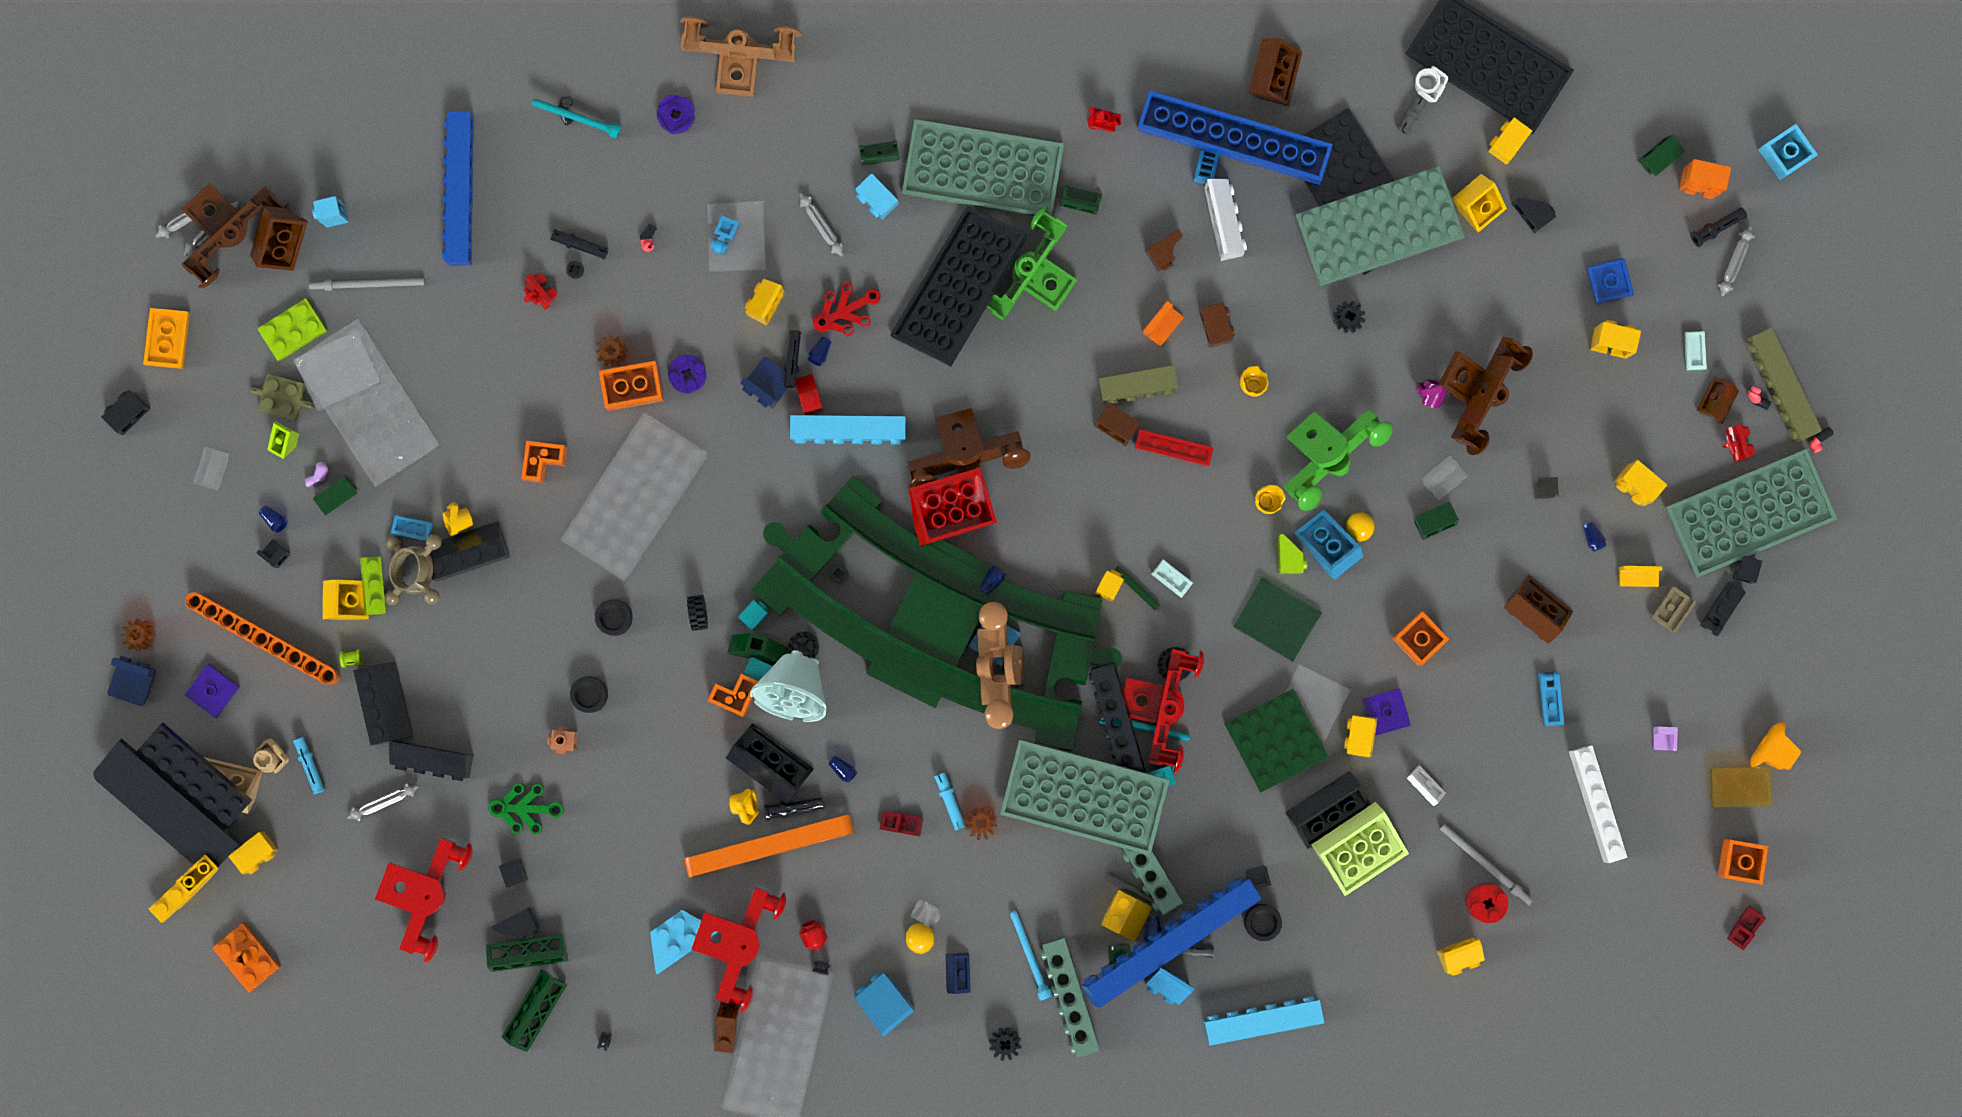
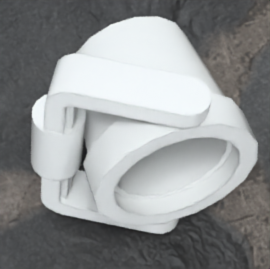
M1434 66L1431 69H1423L1416 76L1415 89L1427 101L1436 102L1445 88L1448 76Z

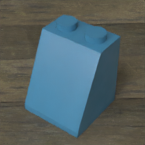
M878 972L870 979L872 981L871 984L867 987L863 985L855 992L857 996L854 999L884 1037L910 1015L915 1007L886 972L882 974Z

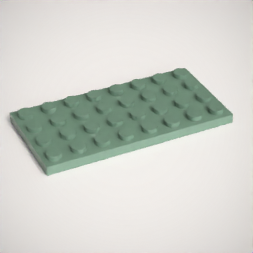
M914 119L902 195L1034 216L1041 208L1047 206L1046 213L1052 216L1064 143Z
M1440 166L1295 215L1320 287L1465 238Z
M1807 449L1665 507L1695 578L1741 560L1743 556L1753 555L1837 520V516Z
M1019 739L1000 815L1151 855L1170 779Z

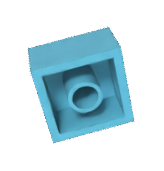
M1797 124L1758 149L1779 181L1818 155Z

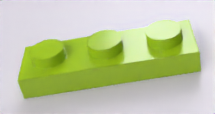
M381 556L360 558L365 615L386 614Z

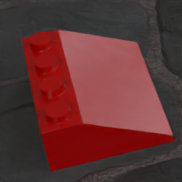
M981 468L909 488L914 527L920 546L997 523Z

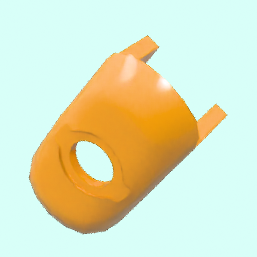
M1785 722L1776 723L1769 729L1751 756L1750 765L1752 768L1764 762L1779 770L1783 768L1789 770L1801 754V750L1786 737Z

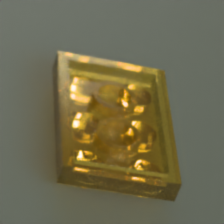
M1770 767L1710 768L1712 807L1772 806Z

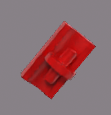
M1094 107L1089 108L1091 115L1087 122L1091 129H1099L1111 133L1115 132L1116 126L1121 125L1120 114Z
M542 273L534 276L529 274L526 276L527 280L524 283L526 288L523 291L526 296L523 300L525 303L532 301L534 305L540 303L545 310L548 309L558 293L553 287L544 291L541 286L547 280Z
M1739 424L1725 429L1727 444L1722 446L1723 449L1729 448L1734 462L1750 458V455L1756 452L1754 445L1747 444L1745 437L1750 436L1748 426Z

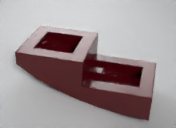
M883 810L880 830L920 836L924 817Z
M1749 905L1734 925L1727 939L1744 951L1756 936L1754 933L1766 917Z

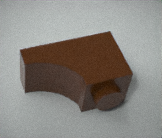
M1179 229L1146 250L1147 256L1157 271L1162 269L1166 271L1173 266L1175 260L1173 248L1183 236Z

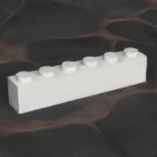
M1584 746L1570 750L1571 761L1603 862L1611 863L1627 858L1593 746Z

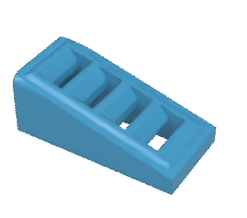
M1203 150L1200 151L1193 182L1206 184L1207 179H1214L1219 155L1215 154V157L1205 155ZM1203 158L1213 160L1214 162L1209 163L1202 160ZM1201 165L1212 167V170L1201 168ZM1199 173H1208L1210 174V177L1199 175Z

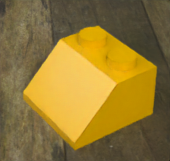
M1482 174L1453 197L1458 211L1477 232H1480L1507 209L1495 182Z
M763 279L761 283L758 282L755 286L753 299L747 301L745 313L747 316L767 326L785 291L780 284Z
M323 581V619H369V615H365L362 581Z
M1118 889L1101 925L1135 942L1153 907Z
M1474 937L1437 950L1445 973L1452 976L1462 973L1463 968L1469 967L1472 969L1481 965L1480 962L1485 960L1481 941Z

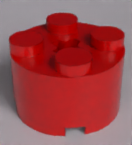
M1481 883L1473 886L1468 891L1465 904L1468 913L1474 919L1484 923H1496L1505 916L1508 910V896L1496 885ZM1488 900L1490 905L1486 906L1483 901Z

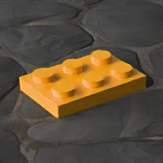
M150 308L143 365L177 369L184 368L190 312Z

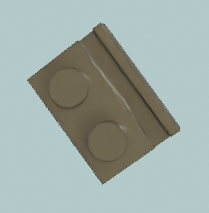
M1672 586L1650 618L1675 634L1697 602Z

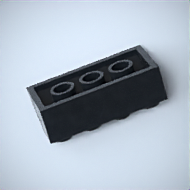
M499 521L442 539L441 546L430 553L433 562L432 580L438 582L510 558Z
M396 662L353 670L370 746L412 737L413 733Z
M753 723L737 740L726 756L728 761L786 804L790 802L814 770V768Z
M399 741L389 742V764L395 765V769L406 771L407 768H413L414 773L425 774L426 771L433 772L432 776L444 778V775H450L452 780L463 781V778L470 777L474 755Z
M1349 771L1285 813L1305 847L1309 849L1312 847L1311 844L1371 804L1362 785Z

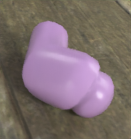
M318 462L314 475L305 478L307 487L325 481L328 473V467L325 462Z

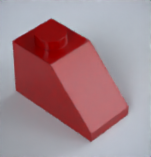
M813 374L796 378V388L804 414L809 415L823 411Z

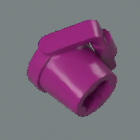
M1430 379L1417 383L1415 388L1416 392L1423 396L1421 403L1433 408H1440L1448 392L1438 385V381Z

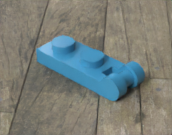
M1552 671L1550 674L1539 672L1538 681L1540 685L1543 726L1564 725L1559 672ZM1547 681H1552L1553 687H1547Z

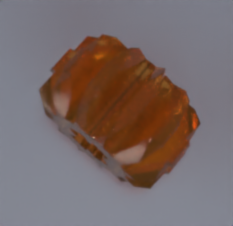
M612 335L608 336V341L602 337L601 339L604 343L596 344L601 348L595 350V353L600 355L597 360L599 362L603 361L605 367L609 362L612 368L615 367V362L618 365H622L620 358L623 360L627 359L622 353L628 352L627 348H623L626 345L625 341L620 342L619 336L615 337L614 341ZM613 347L616 350L615 353L613 352V355H610L608 353V350L610 351L609 348Z
M136 619L135 622L128 621L129 627H122L126 631V634H121V637L126 638L123 644L128 645L129 650L135 648L136 651L140 652L142 648L148 649L147 643H154L150 638L155 637L156 634L150 633L154 627L148 626V621ZM136 633H141V636L136 637Z
M985 807L982 808V814H979L978 808H975L977 815L974 816L973 813L969 812L968 815L973 819H965L966 823H972L971 826L966 827V830L973 828L970 836H974L977 832V840H980L982 833L984 838L988 839L986 832L988 831L991 835H994L990 827L997 828L998 826L991 824L992 821L997 820V817L989 818L993 813L991 810L985 815ZM984 818L987 821L985 822L987 826L985 828H977V819L982 820Z

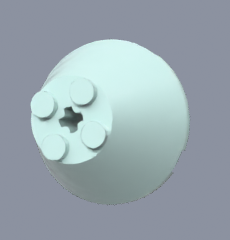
M794 650L791 654L783 655L752 688L750 694L751 697L755 698L754 703L761 709L788 720H793V717L803 718V722L818 721L825 717L827 711L818 666L819 661L803 656V653Z

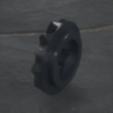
M796 633L789 641V654L794 650L799 651L800 646H798L797 641L804 644L809 640L807 648H809L810 653L805 650L802 653L803 656L814 659L819 651V643L811 633Z

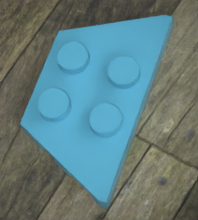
M681 910L650 932L656 974H659L692 951L691 948L701 919L685 910Z

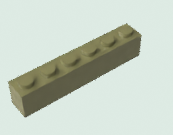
M1767 329L1746 340L1747 350L1755 358V366L1764 377V385L1772 393V401L1778 406L1780 417L1789 428L1788 434L1790 438L1797 443L1821 432L1822 429L1773 329Z

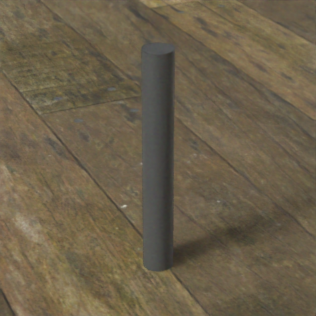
M1111 873L1108 874L1106 880L1150 904L1154 901L1151 895L1146 896L1143 890Z

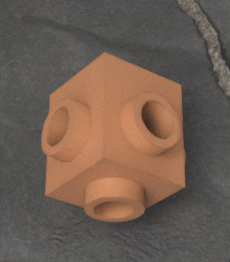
M558 727L557 730H552V734L549 733L548 735L550 749L555 750V754L566 755L567 751H576L578 732L569 731V727Z

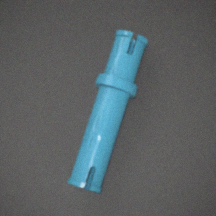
M305 737L292 741L299 756L298 761L302 763L313 795L326 791L314 764L313 753H310Z
M946 772L934 776L940 790L939 795L944 800L954 830L966 827L953 794L954 789L950 787Z

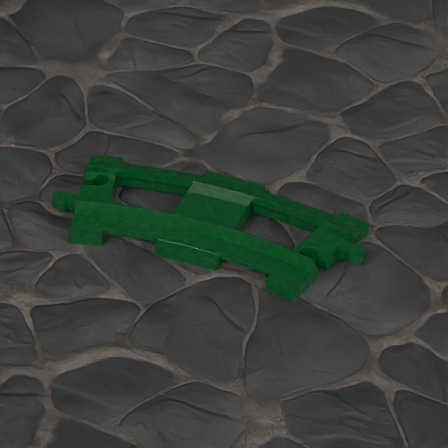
M854 475L832 500L823 506L820 512L825 518L838 523L840 526V535L834 541L822 540L818 531L810 524L795 540L787 535L786 529L780 523H769L764 528L763 537L765 541L772 546H777L783 551V554L777 558L775 564L751 591L780 616L790 607L828 636L872 662L867 675L934 708L937 707L941 697L959 705L985 713L987 705H982L980 677L957 668V665L979 622L980 609L989 602H998L1006 607L1008 617L1056 632L1044 697L1010 687L1011 707L1013 709L1012 723L1036 729L1035 743L1073 750L1082 701L1076 699L1063 701L1058 699L1054 693L1055 683L1062 678H1067L1074 682V684L1085 686L1090 664L1104 665L1115 662L1116 668H1118L1122 663V655L1117 649L1108 647L1103 650L1093 647L1102 598L1065 591L1063 601L1000 580L1004 570L944 540L933 542L931 545L920 546L918 537L877 510L882 500ZM854 534H857L884 555L916 574L887 633L855 614L812 583L815 577Z

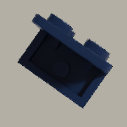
M764 357L748 378L744 377L740 382L743 386L742 390L749 396H752V394L758 398L757 402L765 408L769 406L773 409L788 389L784 387L785 370L768 357Z
M122 655L120 658H112L110 665L115 666L116 669L107 692L108 695L143 706L147 700L157 670L149 668L150 664L144 662L133 663L131 658Z

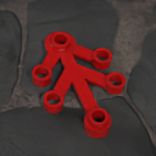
M845 282L841 286L842 294L837 310L830 315L831 305L835 302L836 295L833 291L826 292L822 313L816 315L813 319L814 328L822 333L831 329L849 337L854 333L853 326L850 324L843 326L834 323V321L840 318L860 324L863 328L869 327L871 320L868 316H858L851 314V312L868 303L871 305L878 304L881 299L880 292L876 289H869L864 297L846 306L849 295L853 291V286L851 283ZM849 285L851 287L850 291H844V286ZM875 293L877 296L875 299H870L869 295ZM832 294L834 295V298L832 300H828L827 295ZM864 318L868 319L869 321L866 325H863L861 323L862 319ZM822 319L826 321L824 326L819 325V321ZM850 327L852 329L851 333L849 334L844 332L845 328Z

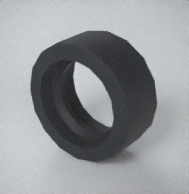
M609 599L597 607L595 623L600 631L607 635L619 636L624 634L632 624L633 614L631 609L622 601ZM611 606L621 608L625 614L623 625L617 629H610L603 622V613Z
M591 676L578 679L570 690V700L573 706L585 713H595L601 710L608 699V690L605 684L600 679ZM591 683L599 688L600 699L593 706H585L578 699V691L584 684Z
M1258 904L1251 907L1246 913L1244 926L1252 938L1258 941H1270L1280 933L1282 918L1274 907L1267 904ZM1260 911H1266L1274 918V927L1267 934H1259L1252 927L1253 916Z

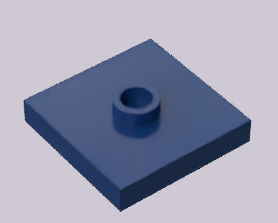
M1625 258L1586 268L1596 305L1634 295Z

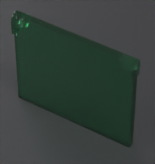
M1262 577L1233 627L1293 662L1319 617H1321L1322 612Z

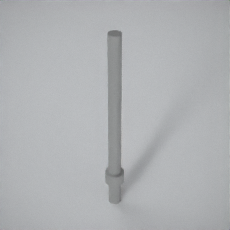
M425 278L349 281L325 279L322 282H309V289L333 291L339 288L425 285Z
M1445 823L1440 827L1444 834L1510 889L1509 892L1512 895L1518 896L1528 906L1534 901L1523 891L1519 884H1514Z

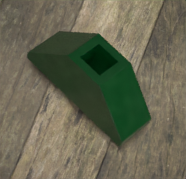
M745 633L732 635L727 654L747 659L753 657L774 665L783 655L787 654L788 648L769 637Z

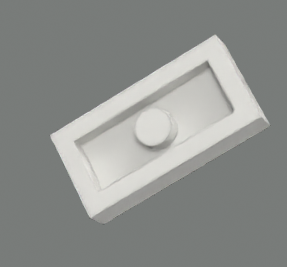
M1420 765L1407 777L1411 784L1433 806L1438 804L1446 794Z

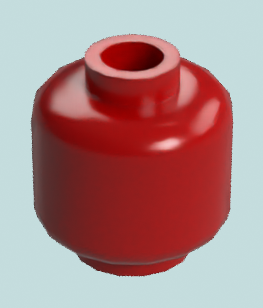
M816 920L805 922L799 932L803 945L813 950L821 949L828 938L823 924L816 922Z

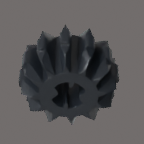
M1346 301L1343 302V307L1338 305L1336 307L1338 312L1333 313V316L1337 317L1333 323H1340L1337 329L1340 330L1344 327V333H1347L1349 328L1352 333H1355L1356 328H1362L1360 323H1364L1366 320L1360 317L1365 314V311L1359 312L1358 310L1361 308V305L1359 304L1355 308L1354 301H1351L1349 306ZM1347 313L1349 316H1353L1351 321L1345 318Z
M1009 1027L1006 1028V1033H1003L1002 1028H999L1000 1035L993 1032L992 1035L996 1040L989 1039V1043L995 1044L989 1050H997L993 1056L996 1058L1001 1054V1061H1004L1005 1055L1008 1056L1009 1060H1012L1010 1053L1018 1056V1052L1015 1049H1021L1022 1047L1020 1044H1015L1020 1042L1021 1038H1014L1017 1034L1015 1030L1010 1035ZM1002 1040H1009L1010 1047L1007 1048L1005 1046L1004 1048H1001L1002 1043L1000 1042Z

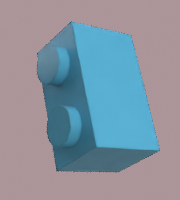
M872 173L855 189L857 193L856 198L862 204L866 203L870 207L869 211L876 218L879 216L883 220L899 205L898 200Z
M336 196L313 201V216L325 227L328 228L349 222L345 204Z

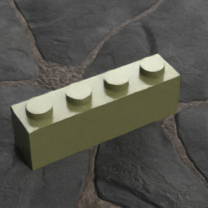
M1174 365L1104 377L1098 380L1102 403H1111L1113 405L1118 404L1119 400L1124 399L1126 402L1136 401L1137 397L1144 396L1145 399L1153 398L1158 393L1171 395L1178 389Z

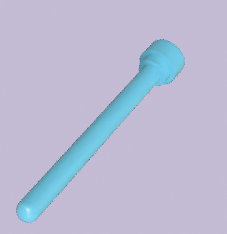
M1013 910L1010 912V916L1038 985L1037 996L1039 1001L1054 996L1052 989L1044 982L1017 911Z

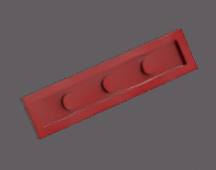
M1141 429L1138 431L1134 448L1207 467L1210 465L1213 447Z

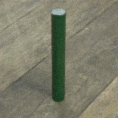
M1119 566L1116 567L1115 571L1122 574L1121 578L1124 579V582L1154 610L1160 606Z

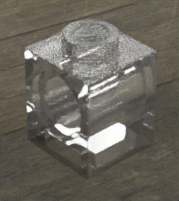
M919 898L910 916L931 927L932 924H937L941 914H939V908Z

